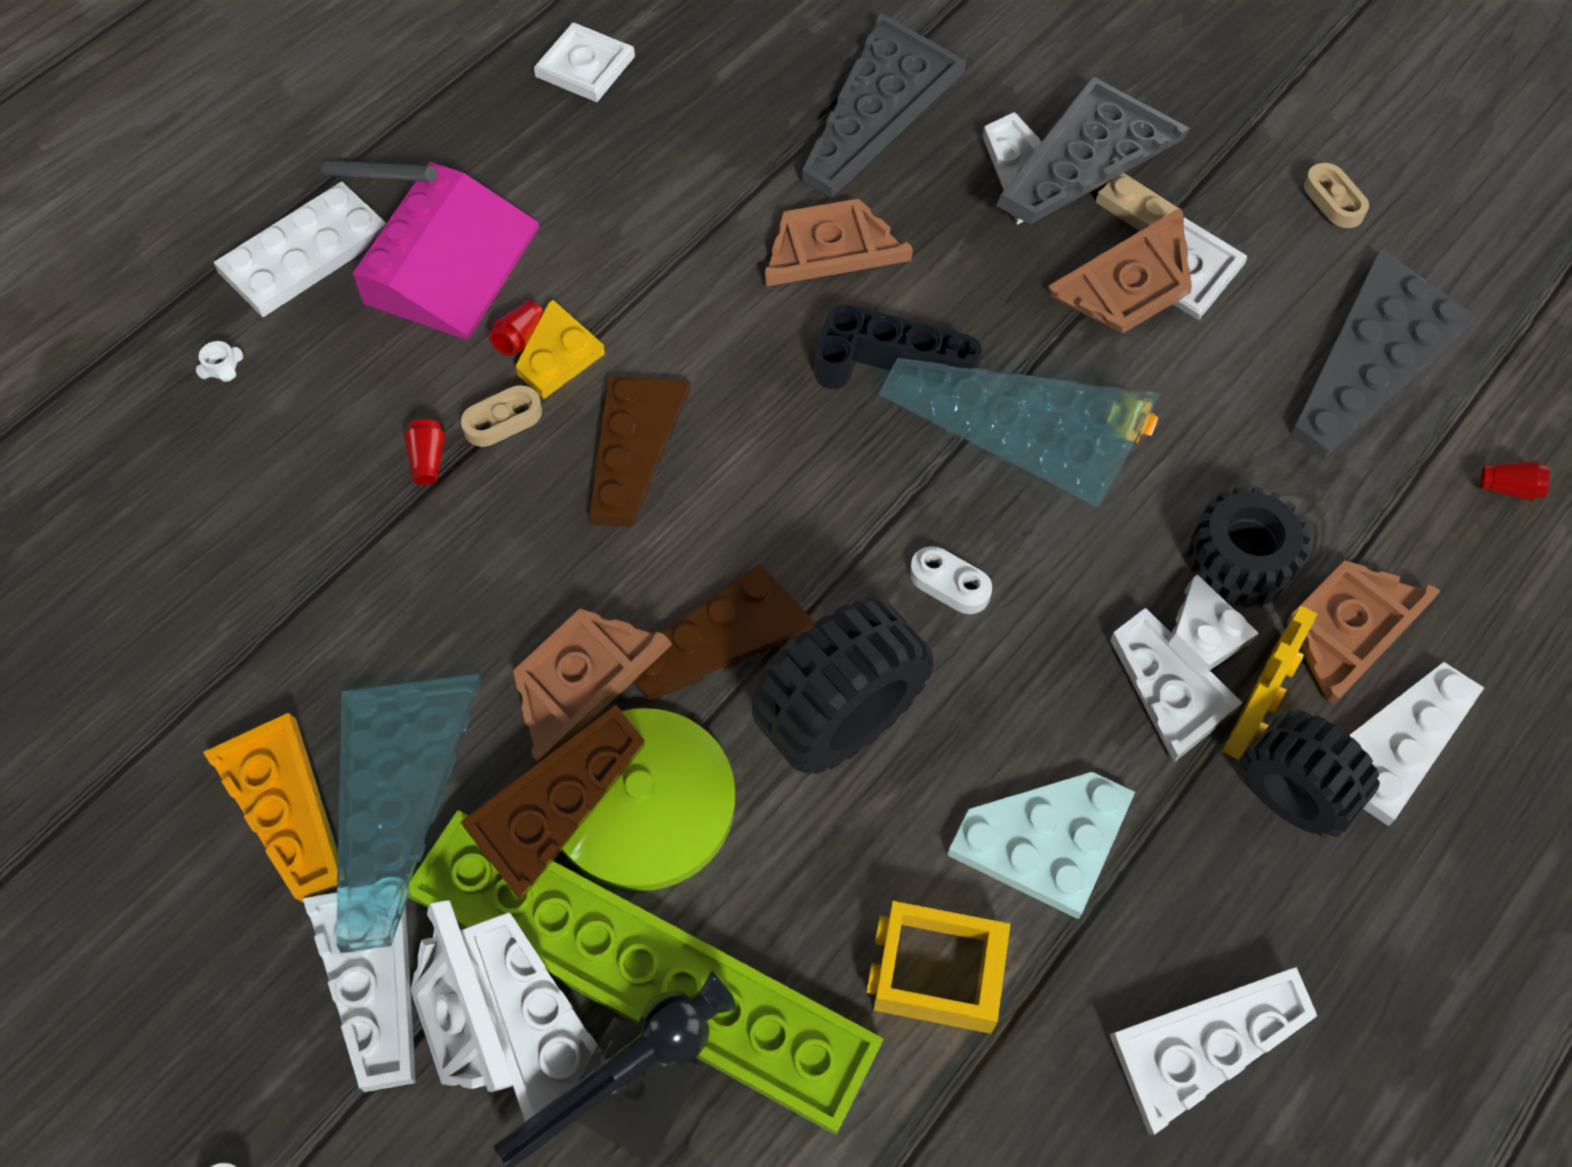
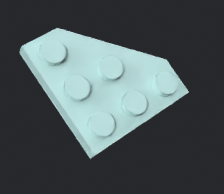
M1090 772L968 810L949 848L947 856L1079 919L1135 792L1096 773Z

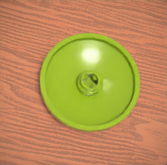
M630 709L621 712L643 737L645 746L564 846L562 852L579 871L605 886L626 891H651L666 888L690 878L706 866L718 853L733 823L736 801L735 783L731 766L723 749L700 725L684 716L665 710Z

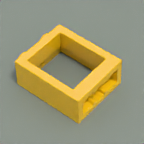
M893 901L889 917L882 915L879 917L875 945L884 946L881 964H871L866 992L876 995L873 1010L992 1034L998 1022L1010 923ZM901 925L984 941L975 1005L891 988Z

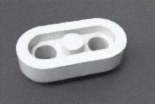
M934 546L920 549L912 558L910 578L913 584L920 590L964 614L978 613L988 605L992 593V583L983 571L948 551ZM933 562L940 567L933 569L928 567L926 563ZM972 583L977 589L968 590L963 585Z

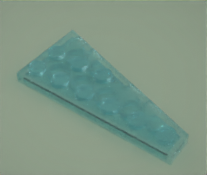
M897 358L879 392L882 398L1099 509L1161 397V393L1122 390V388L1091 386L1078 384L1073 381L1013 373L1003 374L984 369L947 366L946 364Z
M479 674L342 691L336 946L340 953L388 947L393 943L410 893L408 886L416 863L420 862L426 847L424 840L430 823L435 821L456 760L454 753L461 733L466 731L470 719L469 710L474 697L478 696L482 685Z

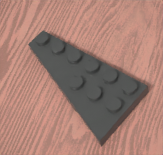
M880 12L876 19V26L865 42L863 53L856 60L838 96V103L826 121V128L821 138L817 139L802 169V181L832 199L965 72L966 60Z

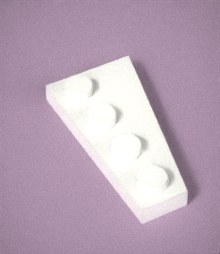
M1443 662L1349 735L1370 755L1373 760L1372 764L1379 773L1377 778L1380 781L1379 788L1363 808L1365 811L1387 826L1397 818L1484 687Z
M401 882L303 898L307 914L311 918L315 931L314 938L318 952L323 958L327 971L332 999L337 1005L342 1021L341 1029L358 1086L364 1092L416 1083L405 887Z
M509 912L463 929L461 934L470 959L478 967L480 974L479 985L486 1005L493 1010L496 1017V1033L514 1081L512 1086L524 1122H526L602 1065L606 1059ZM619 1087L611 1094L624 1090L626 1087Z
M1297 967L1109 1035L1148 1135H1155L1169 1125L1168 1123L1185 1110L1191 1109L1206 1098L1205 1096L1226 1080H1230L1245 1069V1066L1263 1053L1269 1052L1317 1017V1014Z

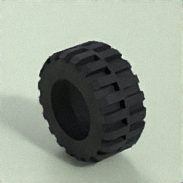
M874 598L855 600L852 605L845 604L837 608L832 615L824 616L815 622L813 628L799 635L794 640L795 643L775 659L776 663L771 669H767L761 678L762 684L755 689L753 694L754 700L752 701V716L756 725L795 770L807 774L822 773L826 768L833 769L839 766L842 761L847 758L851 759L866 745L872 744L883 731L889 729L897 721V718L903 712L909 709L913 704L914 698L921 694L925 688V681L931 677L932 667L934 666L932 651L924 640L886 601Z

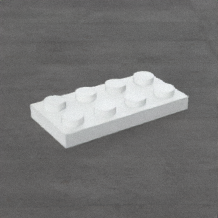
M341 181L213 263L218 273L262 317H265L369 249L387 223Z

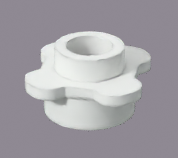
M214 341L208 343L199 352L201 364L196 367V373L202 379L215 377L223 382L231 381L236 377L235 368L237 363L243 359V353L239 348H231L225 342Z

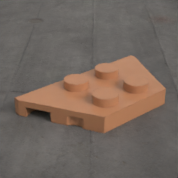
M860 199L784 211L780 222L779 235L776 236L772 248L769 267H766L765 284L768 287L912 261L913 250L907 242L904 244L899 243L890 234L891 227L881 218L872 215L870 208Z
M1178 208L1048 286L1049 294L1052 298L1121 334L1189 295L1192 284L1190 268L1188 266L1183 211Z
M1344 560L1301 604V606L1318 613L1300 649L1329 703L1334 706L1436 598L1440 593L1439 589L1431 585H1426L1424 589H1419L1399 583L1400 576L1383 571L1373 572L1367 569L1366 566ZM1299 607L1290 615L1287 624L1290 623Z
M583 609L577 610L513 670L517 690L521 693L523 699L521 708L524 721L530 729L534 746L531 751L537 762L542 761L578 734L672 645L669 639L659 632H655V634L636 629L631 624L616 619L606 620L601 618L599 614Z

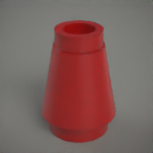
M529 300L495 321L489 333V340L492 346L505 356L522 353L544 313L542 308L537 303Z
M429 419L411 421L403 437L412 481L419 485L435 484L438 481L446 434L442 431V425L437 421Z
M1538 460L1483 465L1480 475L1481 490H1489L1490 492L1533 502L1535 498L1545 499L1550 483L1549 465H1540Z

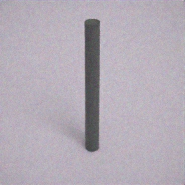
M324 161L321 165L322 173L325 176L434 182L437 178V171L433 166Z

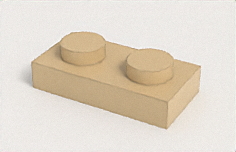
M1125 173L1112 179L1101 189L1096 200L1097 204L1138 231L1145 229L1178 209V207Z

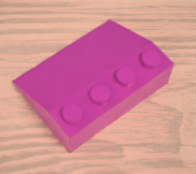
M429 162L427 166H433L437 171L436 180L434 182L416 181L352 274L363 304L469 340L539 229V222L465 173Z

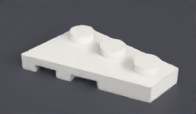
M1015 112L984 126L983 132L984 142L1003 190L1006 189L1042 143ZM1015 217L1017 225L1024 222L1023 220Z
M1144 608L1113 632L1110 641L1173 762H1176L1238 711L1242 702L1210 670L1199 676L1168 645L1171 632Z

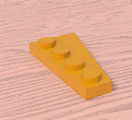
M289 713L284 714L203 752L209 763L215 767L221 776V782L229 795L236 800L245 814L246 822L264 844L265 852L295 899L304 902L303 898L321 895L347 882L296 718Z

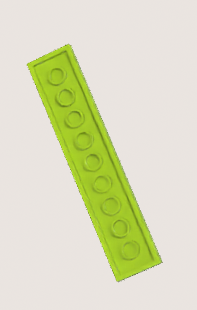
M457 810L404 889V893L408 898L426 908L431 903L450 900L458 926L464 929L510 912L552 978L638 1026L644 1007L653 997L666 991H681L690 998L701 990L710 972L713 971L733 995L737 1009L718 1013L707 1021L710 1027L709 1038L706 1047L696 1058L830 1133L837 1135L884 1038L554 861L520 902L460 823L469 815Z

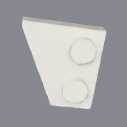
M1196 575L1185 589L1184 593L1187 595L1184 603L1179 608L1176 617L1177 625L1172 630L1168 645L1199 676H1202L1250 645L1259 633L1246 621L1243 615L1235 611L1199 575Z

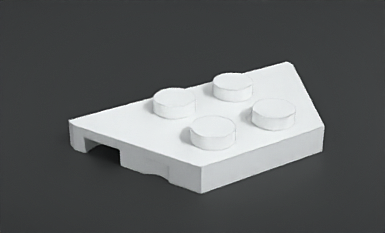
M450 900L431 903L428 907L427 916L433 923L434 934L433 938L421 940L418 953V967L414 972L411 994L441 1084L450 1086L460 1084L463 1088L470 1089L487 1086V1091L489 1092L511 1087L514 1081L496 1033V1017L493 1010L486 1005L479 985L480 974L478 967L469 957Z

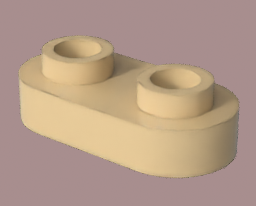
M1318 163L1310 168L1304 182V189L1333 224L1343 228H1353L1360 225L1369 209V202L1343 170L1330 163Z
M519 385L470 406L461 417V426L465 438L475 446L485 447L533 426L542 415L540 397L531 387ZM520 410H526L520 414H517V412ZM489 427L486 430H480L481 428Z

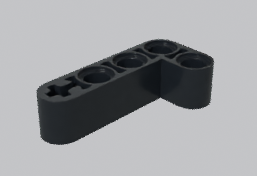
M843 304L831 309L820 334L815 353V378L821 386L827 389L842 388L850 380L854 366L858 362L955 388H965L972 385L977 379L982 347L976 338L967 334Z

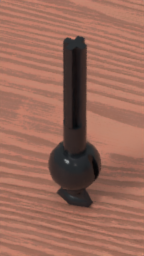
M711 971L701 990L690 998L681 991H666L653 997L644 1007L639 1020V1029L642 1033L493 1146L506 1167H515L616 1089L622 1088L657 1060L661 1059L663 1063L669 1065H683L695 1059L706 1047L709 1038L710 1027L707 1021L718 1013L737 1009L733 995L717 975Z

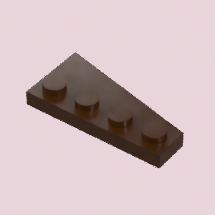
M608 377L589 515L591 525L634 527L652 484V475L665 453V444L671 430L674 431L683 401L687 400L690 393L689 380Z
M758 564L662 634L669 639L672 645L632 683L648 702L654 701L702 680V676L721 667L726 670L740 664L742 658L764 650L766 653L782 646V641L799 634L801 635L804 631H809L815 626V621L761 564Z
M615 705L460 822L520 902L645 746V740Z

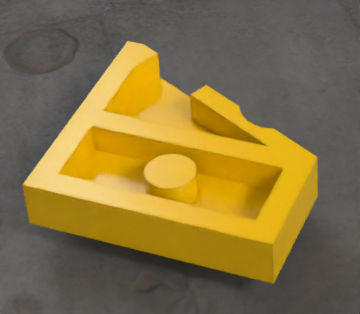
M552 300L548 303L515 366L517 375L544 400L605 354L604 344Z

